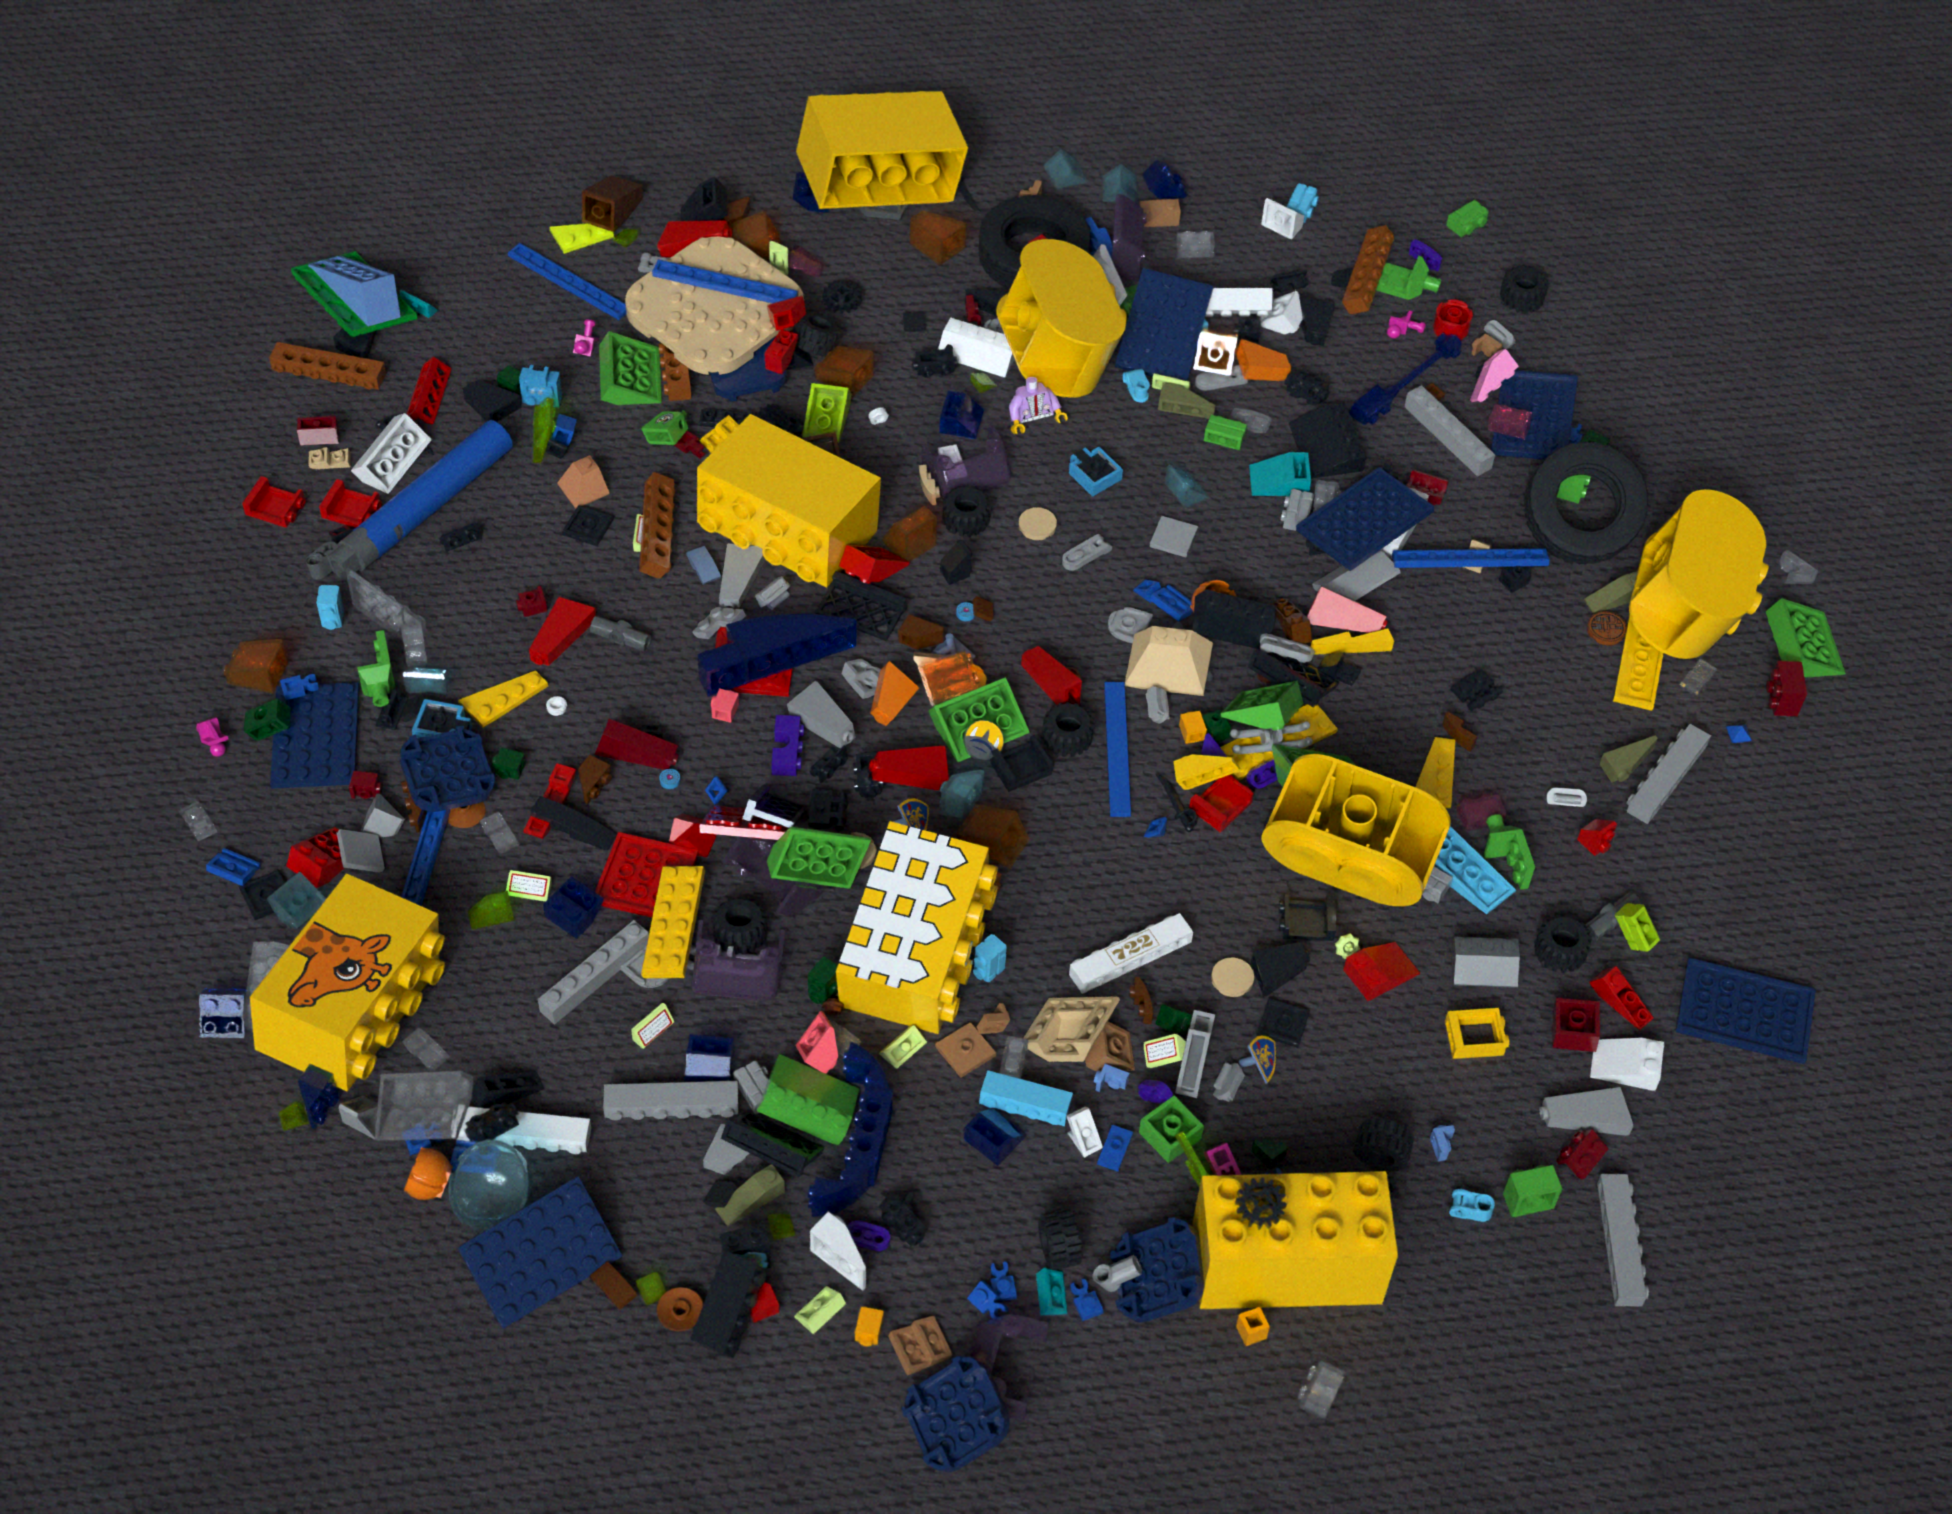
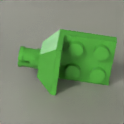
M1418 256L1413 270L1386 263L1377 286V291L1409 300L1421 295L1423 289L1437 293L1441 279L1428 275V266L1423 257Z
M384 630L376 631L377 640H373L378 663L357 667L363 694L373 697V704L377 707H382L389 703L387 694L395 688Z
M1497 814L1488 817L1486 823L1490 832L1483 854L1484 859L1507 856L1508 866L1513 868L1512 876L1514 883H1518L1520 890L1528 889L1535 864L1523 830L1514 826H1504L1501 815Z

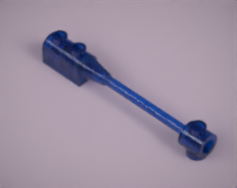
M1442 333L1434 342L1436 352L1397 384L1384 390L1377 384L1353 403L1349 411L1350 416L1363 425L1367 423L1375 424L1380 418L1378 416L1380 413L1385 416L1391 410V402L1403 387L1441 357L1445 359L1450 357L1453 359L1457 358L1462 352L1460 350L1462 346L1460 339L1454 334L1447 336L1445 333Z

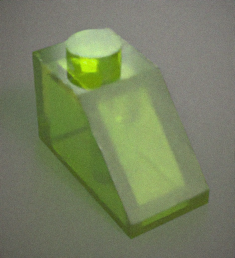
M508 891L486 895L468 911L471 930L514 921Z

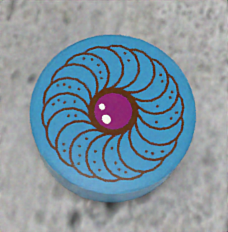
M968 602L959 604L956 609L957 617L962 621L973 620L975 618L973 615V604Z
M666 769L661 772L659 779L662 787L674 789L680 784V774L678 771Z

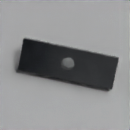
M701 409L699 426L715 427L717 423L728 415L738 425L750 414L758 416L757 413Z

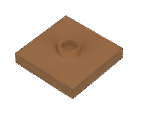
M971 1022L935 1044L936 1049L960 1078L996 1056V1052L983 1036L979 1034Z

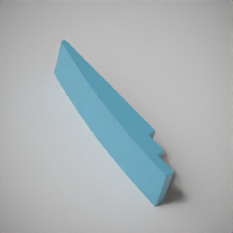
M1450 826L1434 867L1452 876L1451 887L1485 914H1488L1515 893L1516 889Z

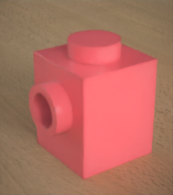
M719 689L717 695H714L711 700L712 718L731 723L739 706V693Z

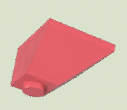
M820 1010L795 1046L807 1064L826 1074L829 1069L835 1066L838 1051L834 1028L825 1013Z

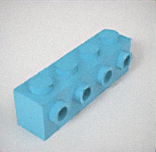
M987 1071L980 1092L979 1104L985 1105L988 1108L1001 1109L1011 1114L1016 1113L1027 1116L1030 1119L1046 1121L1052 1125L1065 1126L1073 1093Z

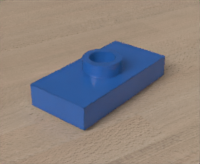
M1112 1125L1097 1165L1119 1171L1133 1132Z

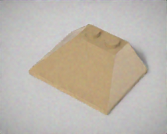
M1152 626L1134 634L1125 686L1147 690L1155 686L1163 688L1166 692L1204 696L1213 643L1193 630Z
M1119 997L1049 998L1020 1043L1023 1047L1048 1062H1084L1120 999Z

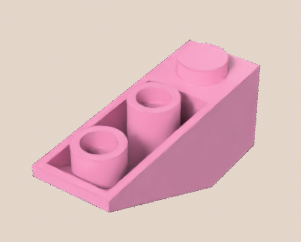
M1506 349L1497 351L1484 363L1470 399L1471 402L1484 401L1488 398V393L1491 390L1498 389L1505 378L1509 379L1515 374L1514 370L1519 366Z

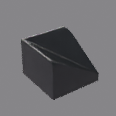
M1353 268L1335 271L1332 276L1331 286L1347 288Z

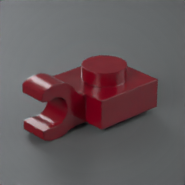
M966 295L967 323L971 324L972 321H976L978 326H981V316L976 314L978 313V303L974 302L973 295Z
M686 431L679 441L673 445L684 453L691 451L699 459L705 455L702 452L704 446L699 443V438L689 431Z

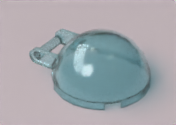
M485 1140L467 1148L457 1159L460 1163L455 1173L450 1174L448 1192L452 1210L462 1224H467L473 1229L483 1232L529 1205L533 1194V1175L523 1155L513 1146L499 1140Z

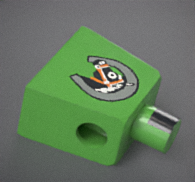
M681 408L676 412L663 411L641 428L647 442L650 444L675 445L688 429L685 421L687 414Z

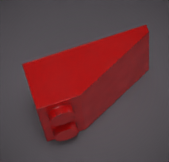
M846 544L839 567L845 569V573L851 576L860 577V581L871 584V582H880L909 566L910 562L882 547Z
M1396 942L1364 948L1346 957L1343 969L1367 1001L1420 974Z

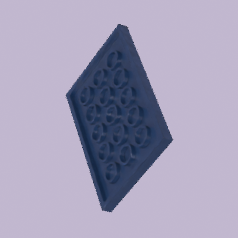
M1143 268L1115 367L1128 371L1143 369L1147 376L1153 377V374H1159L1188 381L1213 286Z
M1514 370L1515 374L1509 379L1505 378L1501 382L1491 451L1495 455L1545 459L1557 449L1569 445L1578 375Z
M1378 467L1298 523L1296 531L1349 571H1352L1433 513L1434 506Z
M358 682L318 684V690H306L305 696L285 700L282 687L276 686V698H279L291 708L290 728L273 735L271 789L350 785L353 771L356 770Z
M1688 958L1675 1032L1805 1064L1816 989Z
M579 1176L567 1181L456 1247L502 1329L588 1278L607 1261L611 1264L622 1257L620 1250Z

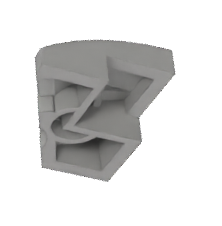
M863 659L845 662L841 674L860 697L865 699L875 695L881 669L871 666Z
M721 1123L703 1159V1165L706 1169L725 1175L734 1165L746 1159V1156L750 1153L721 1139L725 1124Z

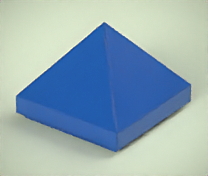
M1746 724L1726 726L1732 743L1752 741Z
M715 776L705 789L714 805L719 803L728 791L718 776ZM712 790L719 791L717 796L714 794Z
M1162 817L1152 820L1144 837L1164 836L1167 818Z

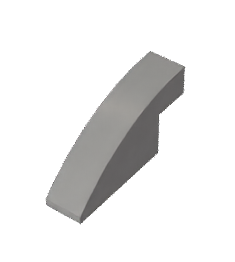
M1194 1010L1175 1094L1197 1098L1215 1014Z

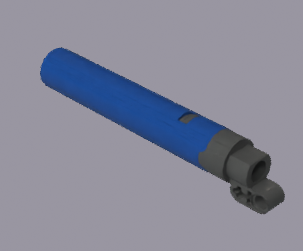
M489 420L357 526L338 544L326 542L311 553L305 560L311 577L316 580L322 579L333 571L337 576L345 580L357 570L363 571L510 451L513 446L510 434L496 421Z

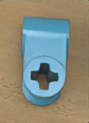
M1143 369L1124 372L1123 382L1127 384L1128 387L1126 388L1129 390L1132 398L1140 403L1147 401L1149 398L1147 390L1150 387V383Z
M1456 1189L1452 1192L1453 1205L1449 1210L1451 1216L1481 1222L1488 1221L1492 1217L1495 1203L1491 1196L1463 1189ZM1479 1207H1485L1488 1210H1482Z

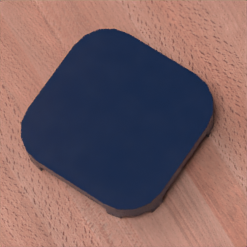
M775 337L754 351V357L738 369L719 375V372H709L716 395L727 398L729 401H737L736 397L768 389H772L773 393L780 391L779 388L787 382L786 370L783 374H779L765 368V352Z
M456 726V731L417 738L415 734L408 738L400 751V765L415 805L428 812H439L477 804L491 796L495 776L490 770L479 733L475 734L470 730H466L464 726Z
M1176 1217L1168 1218L1169 1223L1134 1235L1127 1232L1121 1235L1123 1239L1117 1244L1115 1251H1111L1110 1259L1115 1263L1134 1255L1141 1264V1275L1121 1283L1118 1288L1119 1300L1115 1301L1117 1309L1130 1320L1140 1323L1187 1309L1195 1305L1201 1298L1204 1291V1277L1200 1239L1197 1231L1186 1221L1179 1220Z
M958 1356L953 1358L952 1364L919 1385L912 1384L907 1389L909 1393L905 1399V1405L901 1407L903 1416L908 1418L923 1451L924 1457L922 1459L927 1465L941 1472L951 1473L964 1467L997 1446L1005 1439L1009 1431L1010 1419L1008 1411L989 1370L983 1363L971 1357Z

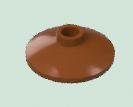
M484 802L468 805L464 809L461 807L451 809L447 822L457 828H469L478 824L485 815L486 808Z
M671 1289L662 1295L657 1304L658 1319L662 1325L670 1330H689L696 1325L703 1302L700 1296L691 1289ZM680 1309L685 1311L683 1315H677L676 1312Z

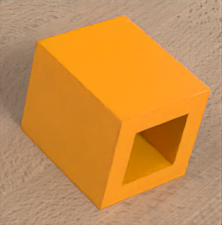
M1190 711L1181 714L1179 726L1185 744L1204 741L1207 729L1201 712Z
M867 1307L860 1308L855 1329V1341H859L863 1346L878 1345L884 1320V1311Z
M1260 1307L1241 1313L1238 1316L1236 1327L1245 1346L1267 1339L1270 1326Z

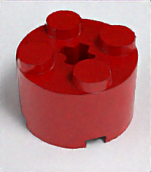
M1451 299L1447 303H1440L1437 307L1433 323L1435 335L1448 341H1462L1470 330L1473 317L1472 310L1470 311L1467 308L1468 305L1460 300Z

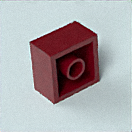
M1778 661L1775 669H1772L1771 679L1766 684V691L1771 696L1769 698V708L1773 709L1774 716H1798L1807 695L1802 662Z
M1556 998L1552 1020V1048L1596 1052L1600 1039V1002Z

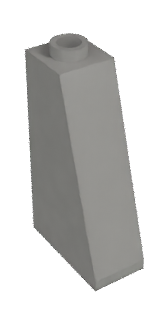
M727 543L719 607L740 608L765 561L762 548L750 545L747 549H742L735 544Z
M814 681L787 703L790 716H800V724H804V727L840 749L855 738L853 723L818 682Z
M1621 1087L1546 1097L1539 1108L1540 1117L1546 1121L1547 1127L1582 1131L1593 1129L1594 1132L1626 1136L1630 1135L1634 1126Z

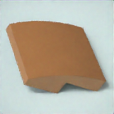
M934 1316L915 1320L911 1326L893 1330L888 1335L906 1375H911L953 1356Z

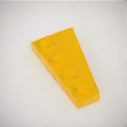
M535 670L459 699L458 702L484 728L548 687V682Z
M1435 737L1415 788L1430 794L1445 808H1451L1455 740Z

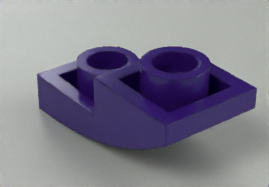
M1413 239L1409 255L1415 259H1418V256H1422L1429 270L1439 272L1442 257L1428 245Z

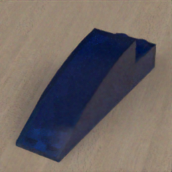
M784 614L745 619L726 624L727 644L697 654L699 680L709 697L717 694L719 689L730 690L856 647L857 622L853 618L815 614Z

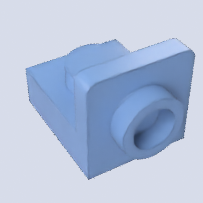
M1104 1064L1102 1071L1098 1070L1094 1078L1096 1091L1100 1092L1104 1082H1107L1114 1089H1125L1128 1084L1129 1073Z
M1440 1125L1432 1130L1430 1141L1438 1161L1446 1160L1451 1151L1449 1139L1453 1137L1454 1125Z

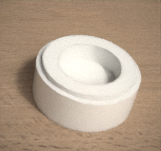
M876 408L869 413V419L874 425L882 423L888 419V413L885 408Z
M555 696L547 701V711L552 715H561L567 710V702L562 697Z

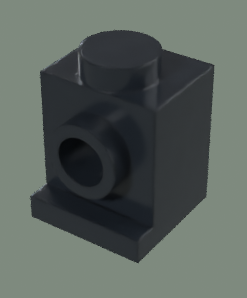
M1528 566L1504 568L1501 571L1499 581L1513 593L1530 583L1531 570Z

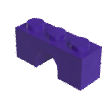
M776 715L775 742L786 743L787 746L773 748L772 775L797 776V769H801L802 758L798 757V753L803 751V741L799 740L800 736H804V724H800V716Z

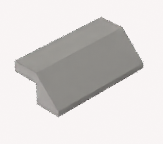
M1380 550L1352 571H1349L1342 565L1312 583L1316 591H1319L1322 585L1355 601L1401 572L1399 568L1394 567V563Z

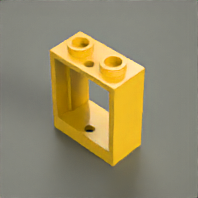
M1499 1008L1447 1012L1445 1026L1453 1059L1504 1055L1506 1048L1509 1047V1037L1504 1033L1505 1020L1500 1015ZM1491 1023L1495 1043L1464 1045L1460 1025Z

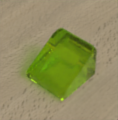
M623 229L612 240L626 248L638 238L637 230Z
M986 373L971 374L970 382L979 393L996 387Z
M296 1101L278 1113L283 1131L309 1124L304 1105Z
M767 1215L773 1241L795 1236L790 1215Z
M653 1272L636 1281L637 1289L646 1306L659 1301L662 1295L666 1293L657 1272Z

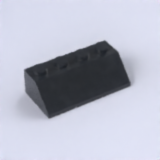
M1205 590L1195 596L1193 631L1201 636L1260 649V636L1265 633L1271 634L1274 628L1276 606Z
M724 1250L690 1340L708 1350L734 1358L735 1353L740 1348L743 1332L748 1327L751 1311L757 1303L759 1290L765 1282L767 1269Z

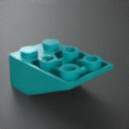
M1288 452L1249 465L1252 496H1290L1292 489L1302 492H1309L1311 475L1308 452Z

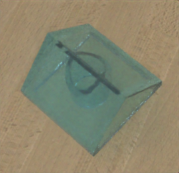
M1062 149L1043 165L1056 190L1089 182L1077 159Z
M1122 164L1102 176L1103 202L1138 203L1137 177Z
M1170 464L1167 466L1165 484L1185 509L1210 498L1190 472Z
M411 667L403 675L406 692L447 695L452 670Z
M299 871L270 895L267 900L278 919L297 930L317 912L326 898Z

